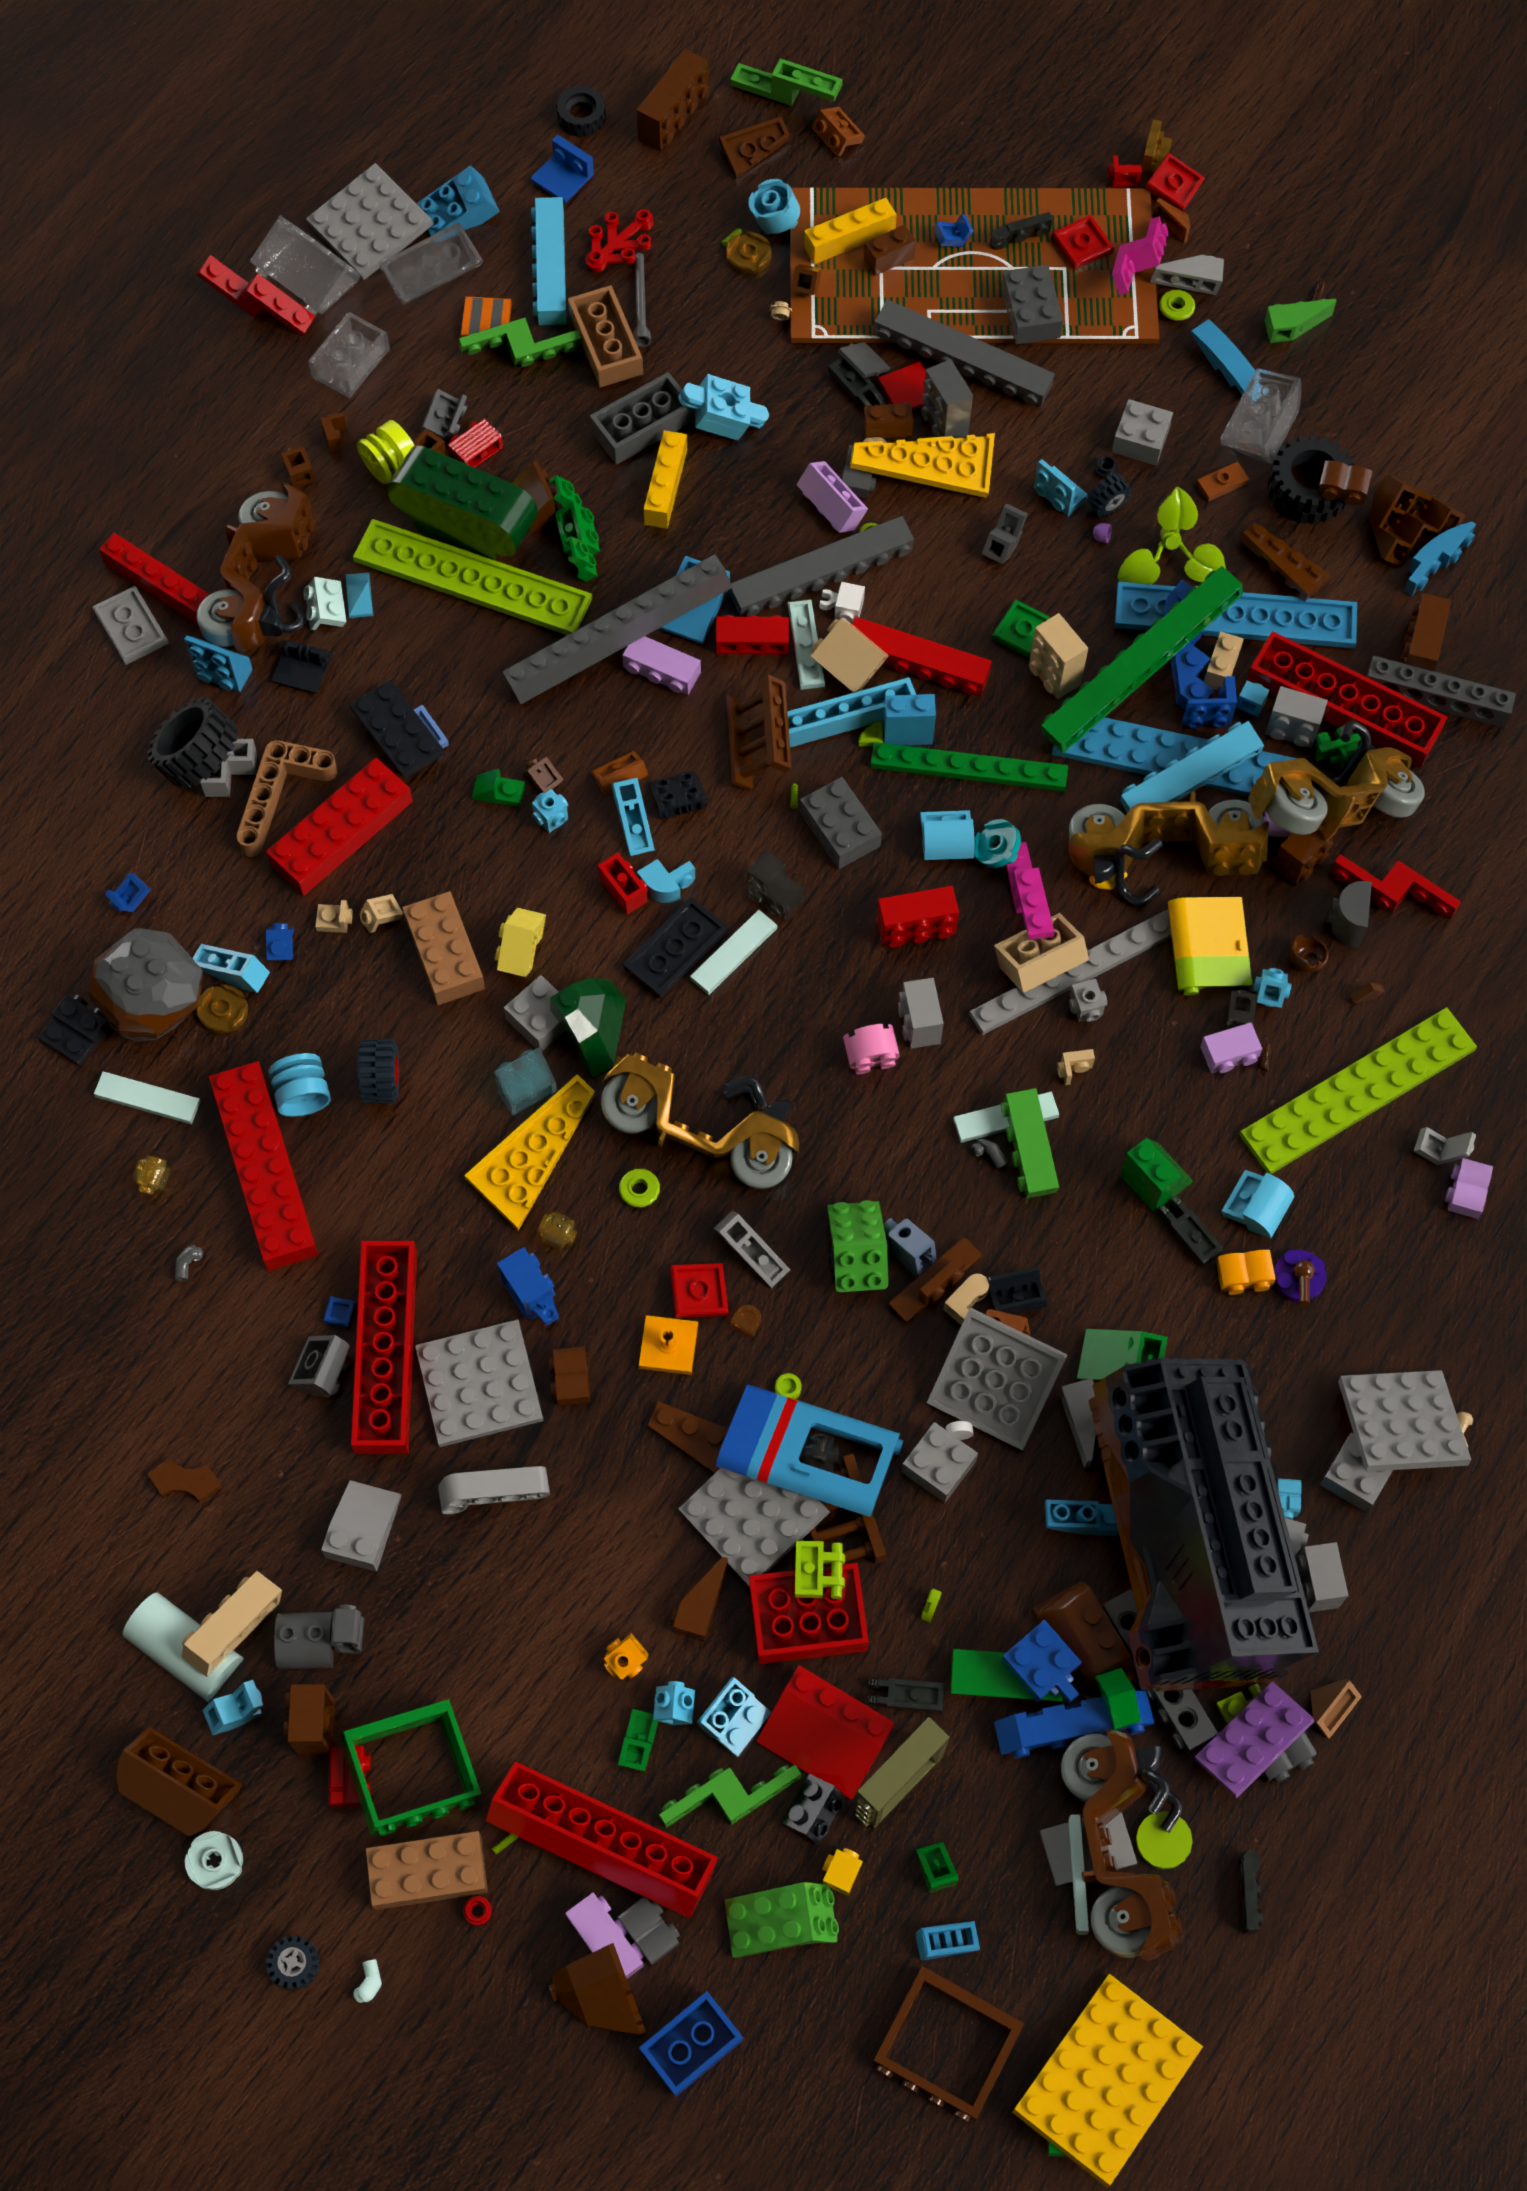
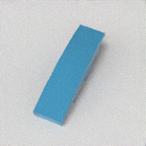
M1208 319L1190 331L1214 370L1220 369L1229 385L1237 387L1247 404L1269 390L1240 350L1212 321Z

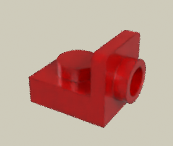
M1114 155L1112 164H1108L1107 171L1108 178H1112V188L1139 187L1142 174L1141 165H1119L1118 155Z

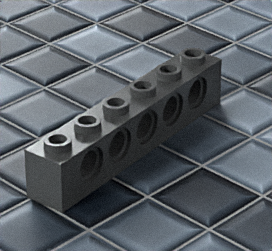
M1373 656L1366 675L1367 678L1431 709L1505 728L1511 716L1516 693L1377 656Z
M1130 1589L1103 1604L1102 1608L1134 1662L1128 1637L1130 1631L1123 1629L1120 1621L1123 1619H1129L1134 1624L1138 1616L1133 1591ZM1190 1686L1172 1691L1177 1696V1702L1175 1703L1165 1700V1691L1143 1689V1691L1147 1692L1148 1700H1154L1159 1709L1157 1714L1161 1722L1165 1726L1169 1725L1173 1735L1171 1737L1174 1744L1179 1750L1183 1749L1185 1754L1192 1752L1217 1736L1218 1732ZM1187 1715L1192 1721V1726L1183 1727L1178 1721V1716Z

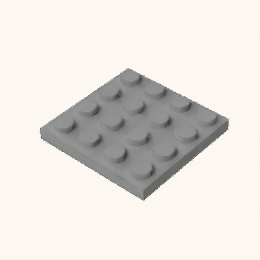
M376 163L306 218L308 224L363 280L434 225L432 219Z
M970 1308L927 1403L962 1421L970 1422L972 1426L1023 1450L1066 1360L1067 1354Z
M519 1320L415 1345L439 1447L543 1421Z
M1442 1370L1340 1377L1338 1383L1365 1472L1468 1466L1471 1462V1457Z
M722 1468L679 1508L722 1557L728 1558V1564L749 1586L750 1575L767 1574L796 1546V1541H801L830 1513L819 1500Z

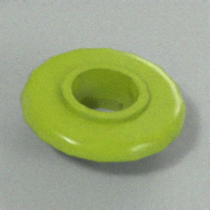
M1171 290L1161 297L1159 309L1168 319L1175 321L1185 320L1194 313L1195 301L1185 291ZM1180 304L1183 308L1176 309L1173 308L1171 305Z
M634 1169L627 1172L619 1184L621 1198L633 1207H645L652 1204L660 1192V1183L657 1177L646 1169ZM637 1183H642L647 1186V1190L642 1194H636L632 1191V1187Z

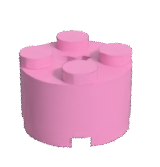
M875 1024L854 1030L855 1035L850 1038L848 1033L844 1035L843 1039L851 1069H855L856 1074L868 1073L871 1071L870 1067L880 1066L881 1069L894 1067L896 1065L895 1060L900 1057L894 1029L890 1024H888V1029H884L883 1024Z

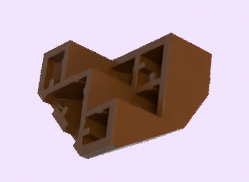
M1385 473L1373 496L1370 522L1381 558L1400 566L1407 562L1408 557L1418 553L1432 539L1451 528L1459 526L1465 514L1425 491Z
M614 1943L566 1965L551 1975L553 1983L549 1984V1988L554 2001L560 1999L562 2006L589 2028L636 2037L647 2036Z

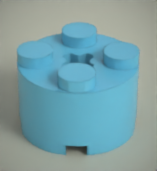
M770 179L759 184V189L755 193L752 192L749 197V208L759 227L767 235L794 229L798 224L800 205L791 187L780 179Z

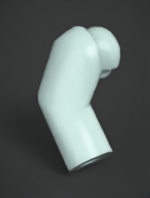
M376 1959L362 1963L366 1978L354 1990L353 1994L354 1999L359 2003L372 2000L381 1987L382 1983Z

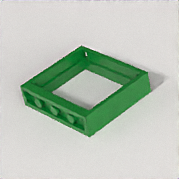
M449 1699L344 1731L339 1739L370 1835L379 1833L380 1836H384L396 1831L395 1827L406 1824V1827H412L422 1823V1818L431 1815L433 1819H437L449 1814V1810L459 1807V1810L468 1809L475 1805V1801L481 1795ZM440 1720L465 1793L379 1821L354 1746Z

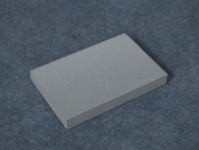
M136 586L92 606L125 665L169 644L168 639Z
M1121 1812L1105 1825V1828H1108L1110 1831L1112 1845H1108L1111 1856L1115 1857L1117 1870L1137 1864ZM1082 1818L1081 1832L1084 1871H1094L1084 1819ZM1069 1823L1040 1830L1039 1833L1055 1886L1058 1887L1072 1883Z

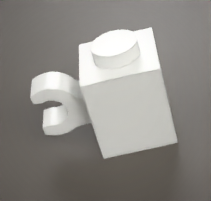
M841 582L839 593L825 589L822 592V597L828 598L829 601L820 600L819 608L830 610L835 607V619L845 618L849 622H853L855 616L860 617L864 602L865 586Z

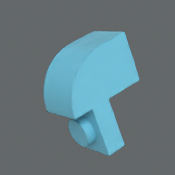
M657 859L637 871V877L642 879L649 890L647 895L651 899L660 903H673L681 899L680 888L685 889L694 882L695 867L688 861L671 873H668Z
M250 1680L243 1682L233 1694L213 1699L203 1709L212 1735L235 1729L258 1717L261 1714L260 1708L263 1706L262 1696L256 1688L254 1681Z

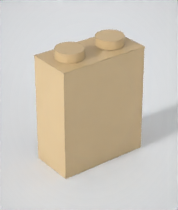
M841 618L839 621L835 619L827 629L830 633L824 640L820 638L812 647L814 652L811 657L852 692H859L889 655L845 618Z

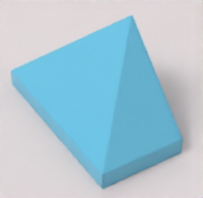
M370 573L347 574L346 588L349 618L373 616Z

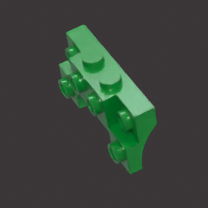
M556 475L550 479V482L556 486L558 492L554 496V500L563 506L562 509L555 512L564 553L569 555V561L577 566L578 578L588 582L598 576L595 567L596 560L593 555L600 552L598 544L599 537L593 523L594 516L589 509L581 506L582 501L578 494L574 493L575 490L572 483Z

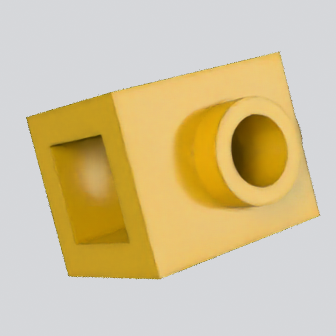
M844 1848L843 1852L837 1849L834 1856L829 1854L822 1870L827 1872L822 1884L848 1896L863 1861L858 1859L859 1854L847 1848Z

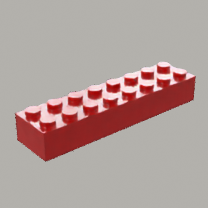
M1273 631L1250 667L1247 681L1261 684L1269 690V694L1277 697L1280 686L1328 700L1322 720L1338 728L1348 721L1359 722L1369 731L1371 744L1378 748L1391 747L1410 756L1412 758L1411 764L1419 768L1425 762L1448 718Z
M259 1061L209 1076L267 1270L271 1271L318 1256Z
M361 1241L351 1446L355 1454H409L417 1249L414 1241Z
M516 1761L492 1798L486 1822L688 1918H691L718 1860V1857Z

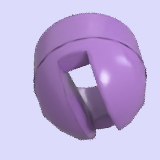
M1106 523L1096 525L1093 529L1094 538L1099 542L1108 543L1112 525Z

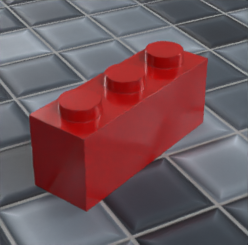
M732 615L716 617V654L788 655L789 617H758L755 615L747 617H734Z

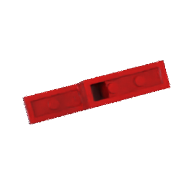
M209 255L196 275L252 317H255L264 308L300 336L305 334L315 318V315L261 275L257 274L248 283L211 255Z
M1341 854L1334 861L1330 871L1337 880L1346 882L1349 885L1357 881L1372 882L1370 899L1378 907L1391 913L1394 912L1408 892L1416 900L1431 906L1437 914L1446 916L1449 919L1453 917L1461 901L1400 861L1396 862L1383 881H1380Z

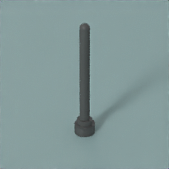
M636 253L637 327L632 335L638 347H647L651 343V332L646 327L644 255Z

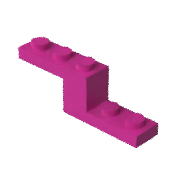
M1160 216L1150 220L1146 238L1120 245L1112 273L1119 295L1129 292L1130 284L1133 282V273L1160 265L1161 257L1164 255L1163 249L1166 246V237H1168L1167 226L1165 223L1162 224Z
M1022 842L1017 852L1018 857L1016 861L1005 865L1016 913L1023 914L1029 940L1054 937V927L1039 867L1032 868L1027 844Z

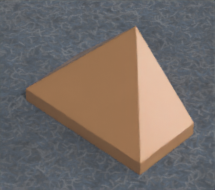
M1343 1679L1310 1691L1314 1723L1324 1736L1330 1739L1362 1697L1350 1680Z

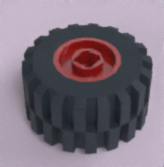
M362 1039L360 1042L357 1074L359 1095L364 1104L395 1103L398 1098L399 1055L394 1039Z

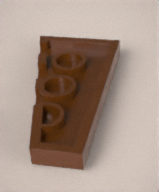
M1256 523L1247 528L1240 537V540L1260 559L1265 558L1269 562V568L1274 573L1280 572L1286 578L1284 583L1291 589L1295 587L1300 592L1299 597L1304 602L1328 583L1331 577L1323 568L1309 561L1303 554L1296 552L1286 545L1283 540L1276 538L1264 527Z
M658 1401L648 1428L675 1448H679L689 1458L700 1463L714 1475L720 1469L716 1467V1461L729 1429Z

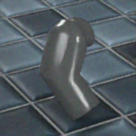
M979 1139L971 1147L975 1156L989 1155L997 1169L1008 1163L1001 1149L994 1142Z
M189 1245L177 1257L175 1268L176 1281H188L189 1264L193 1260L199 1261L203 1257L201 1247Z

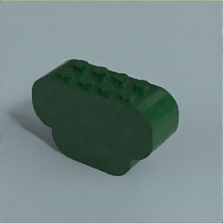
M419 445L411 447L387 485V492L391 502L400 511L412 517L416 528L426 537L492 560H496L498 555H513L538 515L534 499L517 485Z

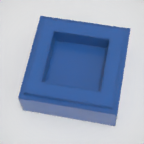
M330 1296L323 1320L324 1323L350 1329L357 1306L356 1302Z

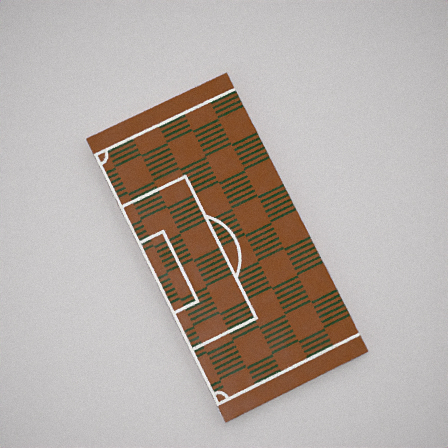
M791 188L800 205V215L797 220V226L790 230V291L797 265L803 264L822 268L817 293L811 295V297H804L798 295L796 291H791V343H895L890 340H883L874 333L875 320L887 299L982 342L1015 343L1001 290L1003 271L1049 265L1063 318L1061 338L1030 343H1159L1156 284L1150 283V277L1155 267L1133 273V282L1130 284L1129 292L1119 295L1112 276L1120 245L1143 239L1147 236L1150 220L1152 219L1150 191L1145 188ZM884 198H887L897 214L896 228L905 224L916 240L914 259L876 276L864 261L865 244L817 264L812 262L804 248L805 230ZM1046 212L1051 213L1053 221L1051 231L1047 234L1029 237L1019 243H1008L1003 249L996 250L991 248V233L994 229ZM961 214H965L971 224L973 233L964 246H940L933 230L936 222L955 223ZM1091 215L1114 246V253L1074 270L1051 238L1052 232Z

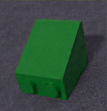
M1148 1138L1144 1139L1126 1154L1120 1173L1125 1182L1154 1213L1193 1183V1180L1159 1143Z

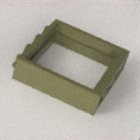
M930 1717L858 1790L854 1810L856 1812L855 1816L863 1826L867 1827L870 1825L875 1829L943 1757L950 1737Z

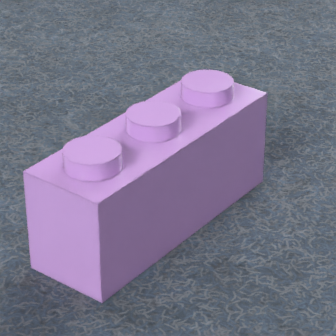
M825 461L809 463L797 483V486L803 491V495L812 501L819 513L824 515L830 521L832 527L839 533L854 531L868 510Z
M646 636L629 644L623 653V667L630 673L643 675L651 682L668 686L676 693L688 695L701 673V660Z
M591 1893L565 1914L592 1953L614 1943L625 1976L628 1979L644 1967L641 1959L645 1956L635 1942L630 1945L624 1937L628 1932L619 1919L616 1921L612 1920L608 1914L611 1907L601 1895L597 1898L594 1893Z

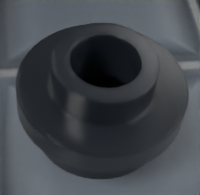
M1104 455L1095 462L1094 470L1098 476L1106 478L1117 473L1118 464L1112 456Z

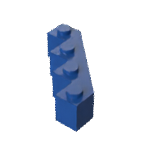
M1181 580L1167 596L1163 607L1164 616L1169 613L1170 608L1176 602L1184 600L1193 587ZM1203 631L1171 658L1172 675L1176 690V704L1184 710L1188 699H1211L1215 691L1198 678L1206 669L1210 659L1194 646L1201 638Z
M1135 1691L1141 1722L1118 1729V1731H1128L1129 1735H1135L1145 1732L1144 1727L1154 1724L1146 1691ZM1102 1697L1082 1700L1080 1703L1070 1706H1064L1063 1704L1043 1708L1042 1711L1026 1715V1712L1018 1713L994 1722L1001 1755L1013 1754L1014 1759L1029 1756V1751L1038 1747H1051L1052 1751L1068 1748V1742L1074 1741L1079 1737L1088 1734L1107 1735L1106 1729H1114Z

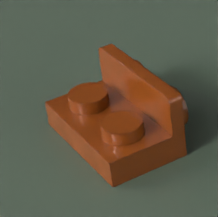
M840 107L820 110L812 125V129L836 156H841L846 146L860 144L865 138V135Z

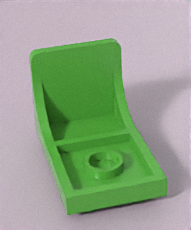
M865 1200L860 1203L848 1204L838 1202L834 1205H827L833 1245L836 1290L838 1292L886 1289L888 1287L887 1241L879 1201Z
M802 1882L725 1899L732 1958H740L797 1945L837 1942L839 1927L834 1918L833 1892L825 1884Z

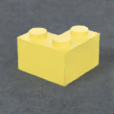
M517 908L512 915H508L506 922L501 924L499 930V937L502 938L501 946H498L495 955V961H498L497 970L527 977L533 967L536 945L543 936L546 914Z

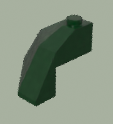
M591 977L571 984L550 997V1011L579 1048V1062L594 1080L611 1069L615 1064L626 998L612 980Z

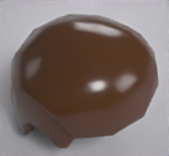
M1301 934L1292 941L1290 959L1297 969L1305 972H1314L1324 968L1327 964L1329 951L1326 945L1317 940L1315 936L1303 938Z

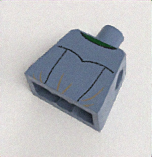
M890 1218L883 1224L888 1237L890 1251L916 1279L937 1261L935 1242L909 1219H904L898 1224L893 1218Z

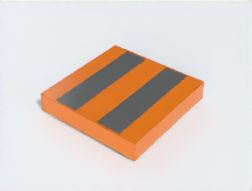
M466 296L461 338L509 323L512 307L511 299Z

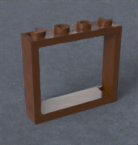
M922 1966L873 2063L877 2065L876 2070L884 2076L891 2078L892 2075H895L902 2079L901 2085L910 2091L917 2093L919 2089L928 2094L927 2100L941 2108L944 2104L953 2108V2115L959 2119L961 2118L966 2122L969 2119L975 2121L1024 2023ZM922 1984L1010 2032L973 2106L886 2057Z

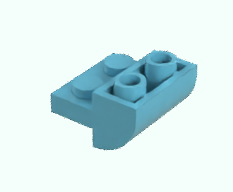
M970 810L921 812L920 821L924 860L974 858V825Z
M1245 1170L1221 1212L1223 1217L1245 1224L1249 1231L1272 1238L1295 1196L1291 1188L1277 1177L1269 1173L1261 1176Z
M731 1677L697 1723L711 1738H715L734 1756L738 1757L772 1712L754 1697L755 1695L737 1679Z

